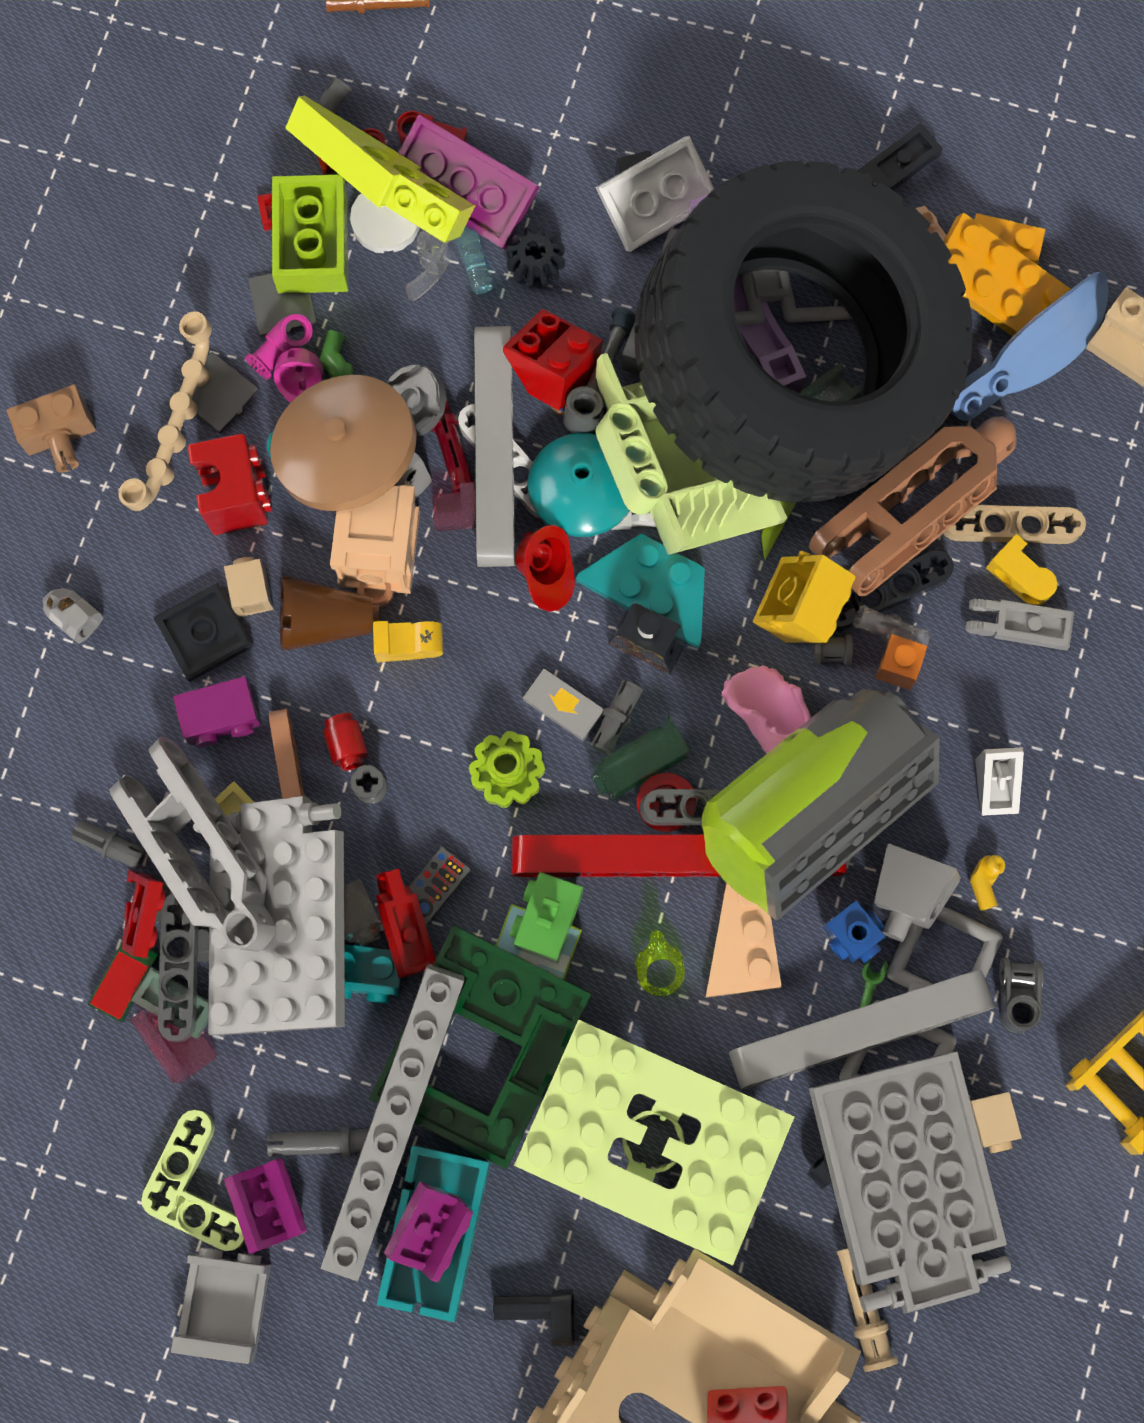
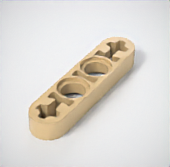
M977 505L961 518V521L973 522L975 515H979L977 522L978 532L974 531L975 524H965L961 531L956 530V525L954 524L943 534L954 541L1008 543L1017 534L1026 543L1069 544L1078 540L1086 527V520L1079 510L1070 507ZM991 515L999 516L1004 521V530L997 533L991 532L985 525V519ZM1027 516L1037 518L1041 524V530L1033 534L1026 532L1021 524L1022 519ZM1065 518L1069 519L1071 525H1076L1071 533H1066V528L1063 526H1054L1050 531L1051 534L1047 533L1049 523L1050 525H1059Z

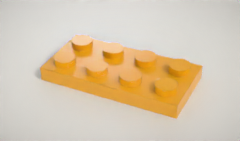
M964 212L956 217L944 239V243L952 255L948 262L949 264H957L965 284L966 291L962 297L969 298L972 309L1012 337L1040 312L1071 290Z

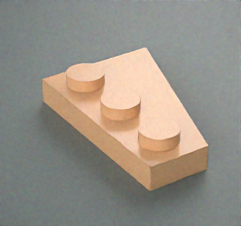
M726 883L705 998L781 988L771 916L757 904L742 897Z

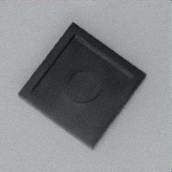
M218 582L153 617L189 682L254 647Z

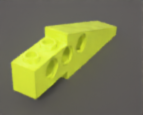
M307 96L298 97L286 125V129L377 207H388L444 243L461 237L475 208L474 204L420 172L422 167Z

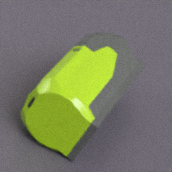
M861 689L847 700L831 701L707 802L702 815V828L705 839V853L709 861L733 890L748 901L757 904L774 920L778 921L939 784L940 737L919 723L902 699L892 692L883 693Z

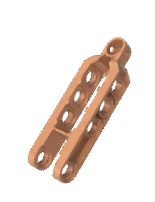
M1000 416L984 421L976 429H973L971 426L944 427L824 524L811 538L809 549L815 555H824L827 558H831L845 546L849 548L868 531H871L881 542L859 559L849 570L850 573L856 576L851 589L859 596L868 595L997 490V465L1014 451L1017 444L1015 426L1009 419ZM973 453L977 456L976 465L905 523L901 524L888 513L899 502L903 504L908 500L907 495L926 480L930 482L935 478L934 473L953 458L957 460L959 457H970Z

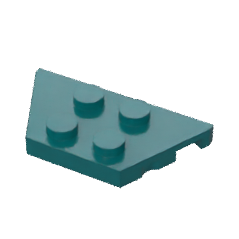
M641 533L578 573L576 577L577 583L627 610L634 602L678 623L682 627L687 644L697 649L700 647L704 567L678 553L668 555L664 545Z

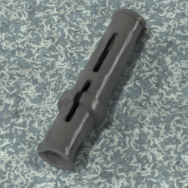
M341 1126V1130L268 1132L267 1142L269 1144L284 1143L283 1145H267L268 1157L342 1153V1157H350V1153L361 1152L369 1129L350 1130V1126Z

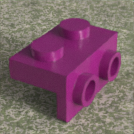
M282 1158L272 1160L264 1165L224 1179L249 1254L306 1233L304 1215L297 1203L291 1185V1177L285 1168Z
M419 1182L384 1254L389 1260L421 1270L429 1280L439 1282L443 1272L451 1264L453 1252L461 1236L469 1228L473 1210L458 1195Z

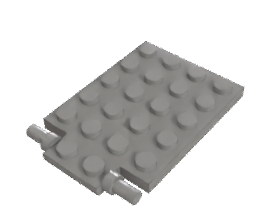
M300 796L241 804L240 812H232L228 815L227 818L237 833L240 834V838L267 877L264 906L275 922L276 932L265 948L254 952L233 948L225 941L217 929L209 927L208 1035L345 1027L344 832L338 830L312 832V826L318 825L320 821L340 818L341 807L339 804L318 805L308 797ZM210 848V888L225 911H232L236 907L230 898L232 887L230 883L232 880L220 861L213 859L211 856L213 851Z
M957 1051L809 1088L856 1282L858 1285L863 1286L891 1277L895 1278V1283L885 1285L884 1290L860 1297L861 1307L864 1312L889 1306L891 1309L902 1306L903 1313L906 1314L979 1293V1284L987 1282L988 1277L1011 1271V1264L1007 1256L984 1262L981 1259L972 1260L971 1256L1005 1246L1007 1243Z

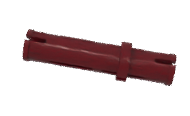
M446 400L443 417L448 433H445L441 418L431 431L436 433L443 460L452 483L453 493H464L473 489L475 483L472 480L465 452L456 428L459 423L457 416L452 414L449 402ZM450 446H453L459 468H456Z

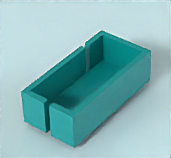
M412 1145L404 1181L415 1182L414 1190L402 1189L393 1233L419 1182L458 1195L473 1210V1215L468 1230L461 1236L453 1252L450 1266L443 1272L439 1282L429 1280L421 1270L387 1258L376 1305L412 1313L416 1310L418 1302L424 1304L420 1308L419 1315L449 1322H455L458 1319L491 1162Z

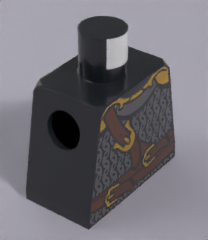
M633 602L624 612L608 645L671 675L687 641L681 625Z

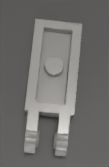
M971 599L969 601V609L973 612L997 614L996 624L978 620L966 622L965 630L969 633L981 636H994L995 639L1066 651L1070 648L1074 618L1073 611L1002 599L1000 602L983 599Z

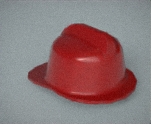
M555 525L544 526L536 532L528 531L523 533L522 540L515 552L516 567L526 578L530 596L538 608L547 612L558 611L568 603L575 587V574L568 535L562 528Z

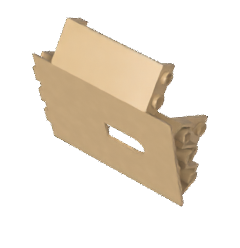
M694 1248L686 1262L680 1258L676 1262L668 1277L672 1284L669 1285L664 1282L659 1291L628 1271L624 1270L602 1309L594 1306L583 1327L589 1331L573 1359L566 1355L556 1371L554 1377L560 1381L545 1407L542 1409L536 1406L527 1423H621L619 1407L624 1398L632 1393H644L691 1423H707V1395L709 1390L785 1386L788 1393V1423H860L862 1417L842 1406L835 1399L851 1380L861 1351Z

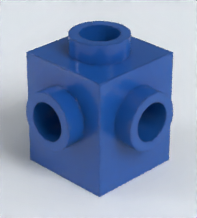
M857 901L853 902L823 927L832 939L828 942L830 948L842 961L847 958L852 964L860 958L863 963H866L882 950L877 943L885 938V935L881 932L884 925L873 911L865 912ZM852 931H857L860 934L861 940H856L852 936Z

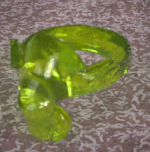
M653 931L645 950L639 952L635 959L637 978L640 986L646 992L654 996H666L680 988L684 980L683 956L677 947H672L664 939V934L661 931ZM659 959L670 961L676 970L673 982L663 988L651 985L647 979L649 965Z

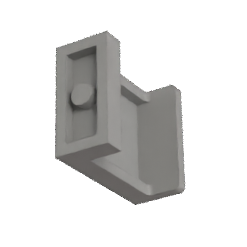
M200 1247L199 1254H190L187 1258L190 1268L178 1335L173 1336L171 1353L250 1364L256 1359L271 1264L261 1263L262 1256L238 1253L237 1259L222 1257L223 1250Z

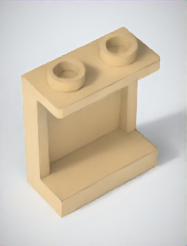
M1126 287L1105 315L1106 319L1088 343L1086 349L1144 387V298Z

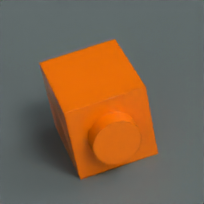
M892 634L885 646L875 679L910 690L917 680L928 646Z

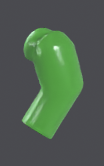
M333 330L327 331L320 361L331 378L352 375L354 371L352 364L345 362V359L340 354L344 335Z

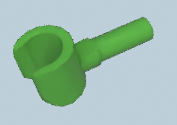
M872 958L865 963L862 976L866 982L860 1008L871 1004L874 990H876L877 984L883 981L888 970L886 961L880 973H874L870 969L869 965Z

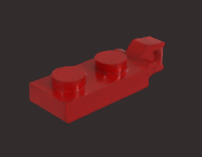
M399 868L377 874L376 879L380 893L376 895L377 906L398 978L424 971L427 964H435L436 958L417 893L412 894L409 886L404 887Z

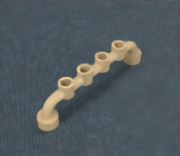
M200 312L187 313L179 324L181 334L190 343L195 344L192 358L187 360L182 366L181 371L184 380L180 391L175 393L170 399V407L173 411L169 422L158 432V440L161 444L156 458L150 460L146 465V474L149 476L147 483L145 484L141 480L133 478L125 481L119 489L120 501L130 510L140 511L145 509L156 498L160 487L172 482L174 470L169 466L172 454L180 452L186 445V438L181 433L185 420L192 419L198 411V406L192 399L196 387H202L209 381L210 374L204 365L209 352V337L212 332V326Z

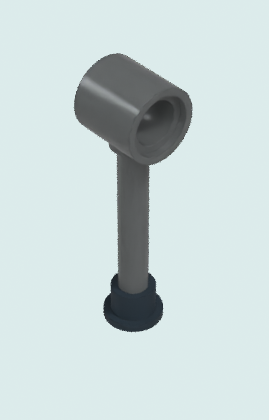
M615 308L611 314L613 320L609 327L611 333L601 353H608L612 364L623 339L630 335L635 323V313L626 308ZM597 364L587 386L573 389L567 397L563 422L566 429L572 434H592L599 424L603 400L599 394L596 379ZM577 409H585V410L589 411L590 413H589V414H581V413H579V412L576 411V410H577Z

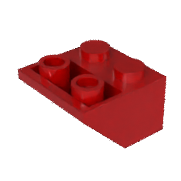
M542 309L503 346V353L529 395L560 411L566 405L569 393L577 387L584 386L589 381L597 364V359L601 355L603 340Z

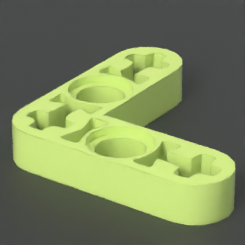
M200 1110L188 1111L179 1119L143 1191L141 1198L142 1206L151 1216L220 1250H236L245 1243L236 1214L186 1191L215 1130L214 1121L208 1113ZM199 1117L202 1118L201 1126L205 1128V1133L203 1135L196 1134L190 1144L198 1146L196 1152L192 1151L189 1147L177 1145L179 1138L182 1141H187L191 1134V1129L187 1127L188 1122L197 1121ZM176 1152H183L189 1160L187 1170L180 1175L171 1172L168 1165L169 1158ZM161 1174L169 1180L180 1181L178 1189L176 1186L170 1185L165 1197L170 1200L169 1205L160 1206L157 1210L155 1208L156 1200L152 1198V1194L154 1192H162L167 1183L166 1181L159 1180ZM193 1204L200 1205L206 1215L203 1224L196 1228L188 1225L185 1220L186 1210ZM215 1213L220 1215L215 1223L222 1226H230L232 1222L236 1224L234 1231L239 1234L238 1239H231L228 1243H225L223 1241L224 1233L216 1229H211L210 1236L205 1234V1231L213 1223Z

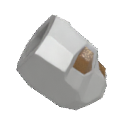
M69 589L52 590L42 599L43 611L47 618L78 644L85 641L98 628L104 618L88 602Z

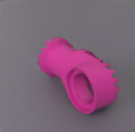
M300 314L285 316L265 336L266 341L253 354L248 353L245 356V360L251 365L252 369L257 368L256 372H259L260 376L268 380L272 376L271 371L275 368L278 357L283 352L292 348H299L310 340L313 331L310 321ZM291 320L299 321L304 328V335L298 341H293L286 335V325Z

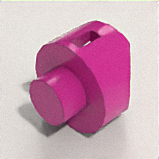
M303 348L289 349L283 352L277 359L273 374L274 382L279 392L291 403L302 392L322 382L323 365L320 359L309 350Z

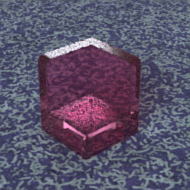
M474 482L460 483V493L436 494L433 496V523L436 531L476 528V488Z

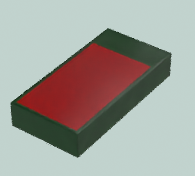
M121 943L87 1005L123 1023L135 1003L131 1001L150 968H154L160 955L149 950L147 958L131 956L122 950Z

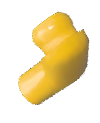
M986 855L980 859L970 876V884L980 911L998 906L992 885L999 874L1005 870V862L999 855Z

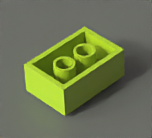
M341 175L272 176V277L278 294L348 292V193L345 180Z

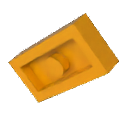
M976 213L974 218L976 222L1035 264L1038 263L1046 229Z

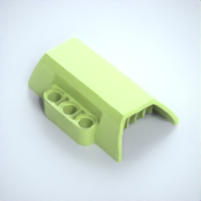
M608 353L599 356L597 359L596 379L599 392L608 412L596 427L597 439L624 504L631 512L638 515L650 512L668 555L781 524L787 519L780 501L768 499L767 494L763 497H758L733 488V481L730 480L728 483H723L703 470V462L700 459L693 462L674 443L677 436L674 433L668 435L653 412L656 404L648 402L642 383L639 382L621 387Z

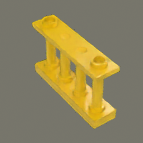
M1144 1010L1090 1062L1087 1058H1084L1069 1072L1073 1078L1065 1085L1070 1091L1079 1090L1085 1084L1126 1127L1124 1132L1128 1136L1120 1144L1131 1155H1141L1144 1152V1118L1142 1116L1136 1117L1096 1073L1112 1058L1144 1091V1069L1123 1048L1138 1032L1144 1037Z

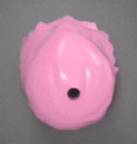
M764 665L751 667L744 672L737 673L730 680L724 682L722 697L726 704L745 721L765 753L770 752L811 718L801 691L802 687L800 688L784 681V677L776 669H769Z

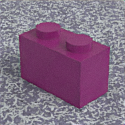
M245 676L173 696L183 738L190 745L195 744L197 748L216 744L218 742L217 738L230 734L233 738L247 736L254 732L253 728L262 726L252 685Z

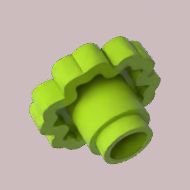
M507 731L502 735L501 739L497 736L489 735L482 743L475 747L477 760L469 765L471 782L474 789L484 791V798L487 803L507 808L512 804L513 800L520 804H525L531 799V796L539 792L537 779L545 774V766L541 751L537 748H530L527 736Z

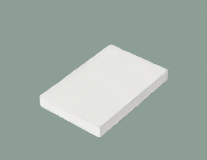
M690 136L683 137L595 187L628 252L685 221L689 216L690 201L708 195L714 190Z

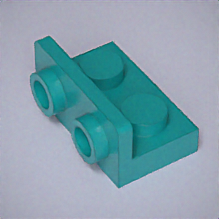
M344 944L345 999H351L352 993L367 994L366 1001L389 1004L390 997L399 998L402 978H398L390 950Z

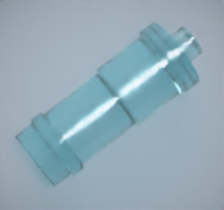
M465 227L461 237L454 239L455 245L458 247L473 293L483 294L493 288L492 277L489 274L484 259V252L478 232Z

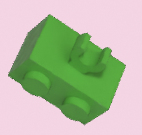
M542 872L539 873L537 881L530 879L523 897V901L528 902L523 917L520 915L516 916L510 932V937L515 938L514 947L558 964L583 895V887Z

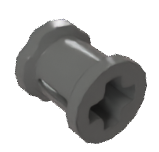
M845 633L843 637H829L827 643H812L813 666H819L821 663L852 665L853 644L851 633Z
M360 766L351 776V788L360 801L366 804H375L384 799L388 788L387 782L383 774L374 766ZM372 777L374 782L378 784L372 785L371 792H366L363 786L360 785H365L367 778Z

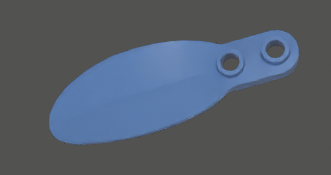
M1101 272L1093 273L1030 320L1005 344L994 361L985 363L966 377L959 398L956 400L950 413L962 421L971 420L1006 394L1019 392L1035 386L1055 375L1075 360L1094 337L1104 317L1109 290L1106 276Z

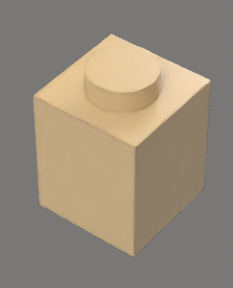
M243 557L234 560L233 565L224 566L232 609L238 617L274 610L266 568L260 559L255 560L253 557Z
M1009 1092L970 1101L982 1148L989 1147L990 1154L1012 1149L1011 1141L1022 1138Z

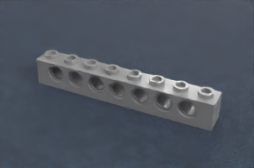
M427 964L320 1268L322 1270L355 1281L359 1280L464 983L463 975Z

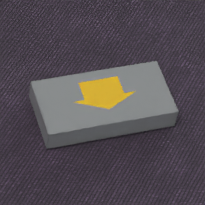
M546 669L542 670L523 697L524 702L583 742L604 711L602 707Z

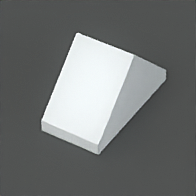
M1022 747L985 749L975 759L979 804L982 816L1019 813L1024 756Z

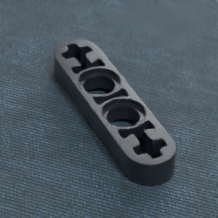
M934 550L910 560L875 589L881 598L880 604L876 607L865 606L861 602L860 596L851 589L850 597H853L854 607L860 614L856 615L855 608L848 610L843 616V621L837 619L835 631L850 628L943 585L948 581L953 572L954 564L952 558L944 551ZM931 561H934L936 565H944L941 576H938L936 572L929 573L922 580L925 584H921L919 574L929 569ZM897 575L909 576L913 581V589L909 592L898 591L893 584V579ZM850 599L843 605L842 609L850 605Z

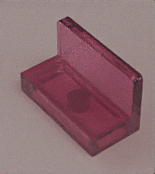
M141 1011L130 1019L173 1083H183L217 1057L203 1034L200 1035L199 1039L191 1036L183 1042L169 1041L159 1032L158 1016L152 1012ZM168 1022V1028L173 1029L175 1035H179V1028Z

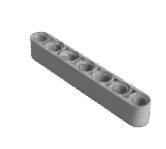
M511 326L475 327L476 550L478 567L515 566L512 366L503 353V346L512 338Z
M977 970L736 1048L729 1052V1056L740 1090L986 1012L995 1008L983 971Z

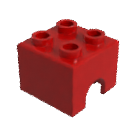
M244 434L189 444L187 449L190 465H195V470H198V474L201 477L202 485L204 487L217 485L214 490L208 493L196 495L199 513L212 534L219 535L267 525L268 518L266 512L273 511L269 491L265 489L262 479L266 478V470L263 458L259 456L256 444L249 445Z

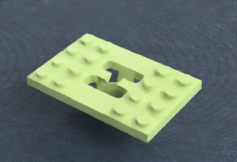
M578 1020L514 1166L733 1265L794 1120V1116ZM642 1094L655 1100L650 1111L641 1112L632 1119L628 1117L627 1109L634 1095ZM682 1113L700 1122V1131L695 1142L691 1145L684 1144L683 1130L678 1124ZM649 1115L660 1116L662 1121H670L675 1127L679 1138L678 1141L669 1137L662 1156L672 1161L658 1166L656 1169L646 1168V1164L643 1162L640 1164L636 1163L632 1159V1153L626 1140H629L638 1145L641 1144L648 1127L636 1122V1120L639 1121L649 1117ZM616 1138H622L623 1151L629 1161L626 1170L612 1164L608 1160L609 1150ZM676 1163L680 1164L682 1172L677 1185L673 1189H667L653 1183L656 1173L664 1172Z

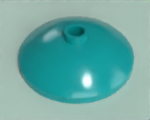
M574 433L562 436L544 447L533 461L528 476L529 498L536 514L546 525L558 526L569 536L590 537L611 530L630 512L624 504L596 434ZM585 471L589 475L584 479H579L576 477V473Z

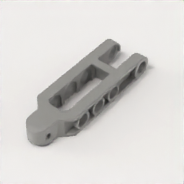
M160 737L149 748V753L158 766L156 771L167 786L170 794L157 805L145 786L133 776L126 774L110 788V794L192 925L217 929L225 941L233 948L254 952L261 951L272 940L276 932L275 922L264 906L267 877L183 750L169 738ZM191 819L195 823L193 825L194 830L203 835L212 849L213 853L211 856L213 859L220 861L232 880L230 883L232 886L230 898L236 906L232 911H225L176 835Z

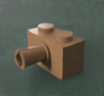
M75 384L6 409L17 442L29 456L50 448L58 472L69 471L66 462L70 464L72 470L79 466V461L76 458L70 441L96 431L87 403Z

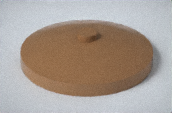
M344 375L330 378L302 392L288 405L280 416L271 440L270 454L272 466L276 476L288 493L306 506L324 511H344L358 508L384 495L404 475L415 451L416 425L406 402L389 384L363 375Z

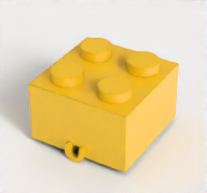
M799 551L798 556L781 557L753 619V623L785 643H827L829 637L832 636L836 629V621L841 609L851 595V587L856 576L824 555H811L807 552Z

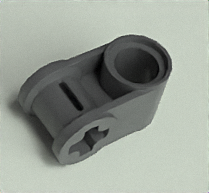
M1009 958L1001 959L999 967V1016L1003 1027L1011 1033H1024L1036 1026L1040 1021L1042 1014L1041 992L1044 978L1042 961L1034 960L1033 964L1010 962ZM1014 1005L1023 1006L1027 1010L1029 1018L1026 1024H1020L1014 1020L1012 1016Z

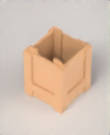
M405 481L404 485L393 486L384 495L366 505L336 512L330 566L331 569L336 570L339 588H359L360 582L366 583L364 589L386 590L384 583L388 582L391 584V590L396 591V593L411 594L420 508L415 506L416 491L414 486L409 485V481Z

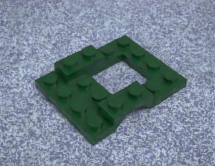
M453 925L434 966L464 976V983L447 1031L457 1013L522 1046V1049L490 1114L428 1083L414 1123L507 1169L558 1067L592 992L457 925ZM405 1026L369 1097V1100L377 1104Z

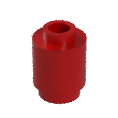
M342 713L324 721L326 729H324L323 734L333 766H341L343 771L353 770L364 764L363 759L368 757L369 754L359 721L354 720L352 713Z

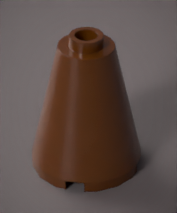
M282 577L280 599H282L280 610L281 650H293L371 634L373 622L379 621V605H372L371 597L294 577Z

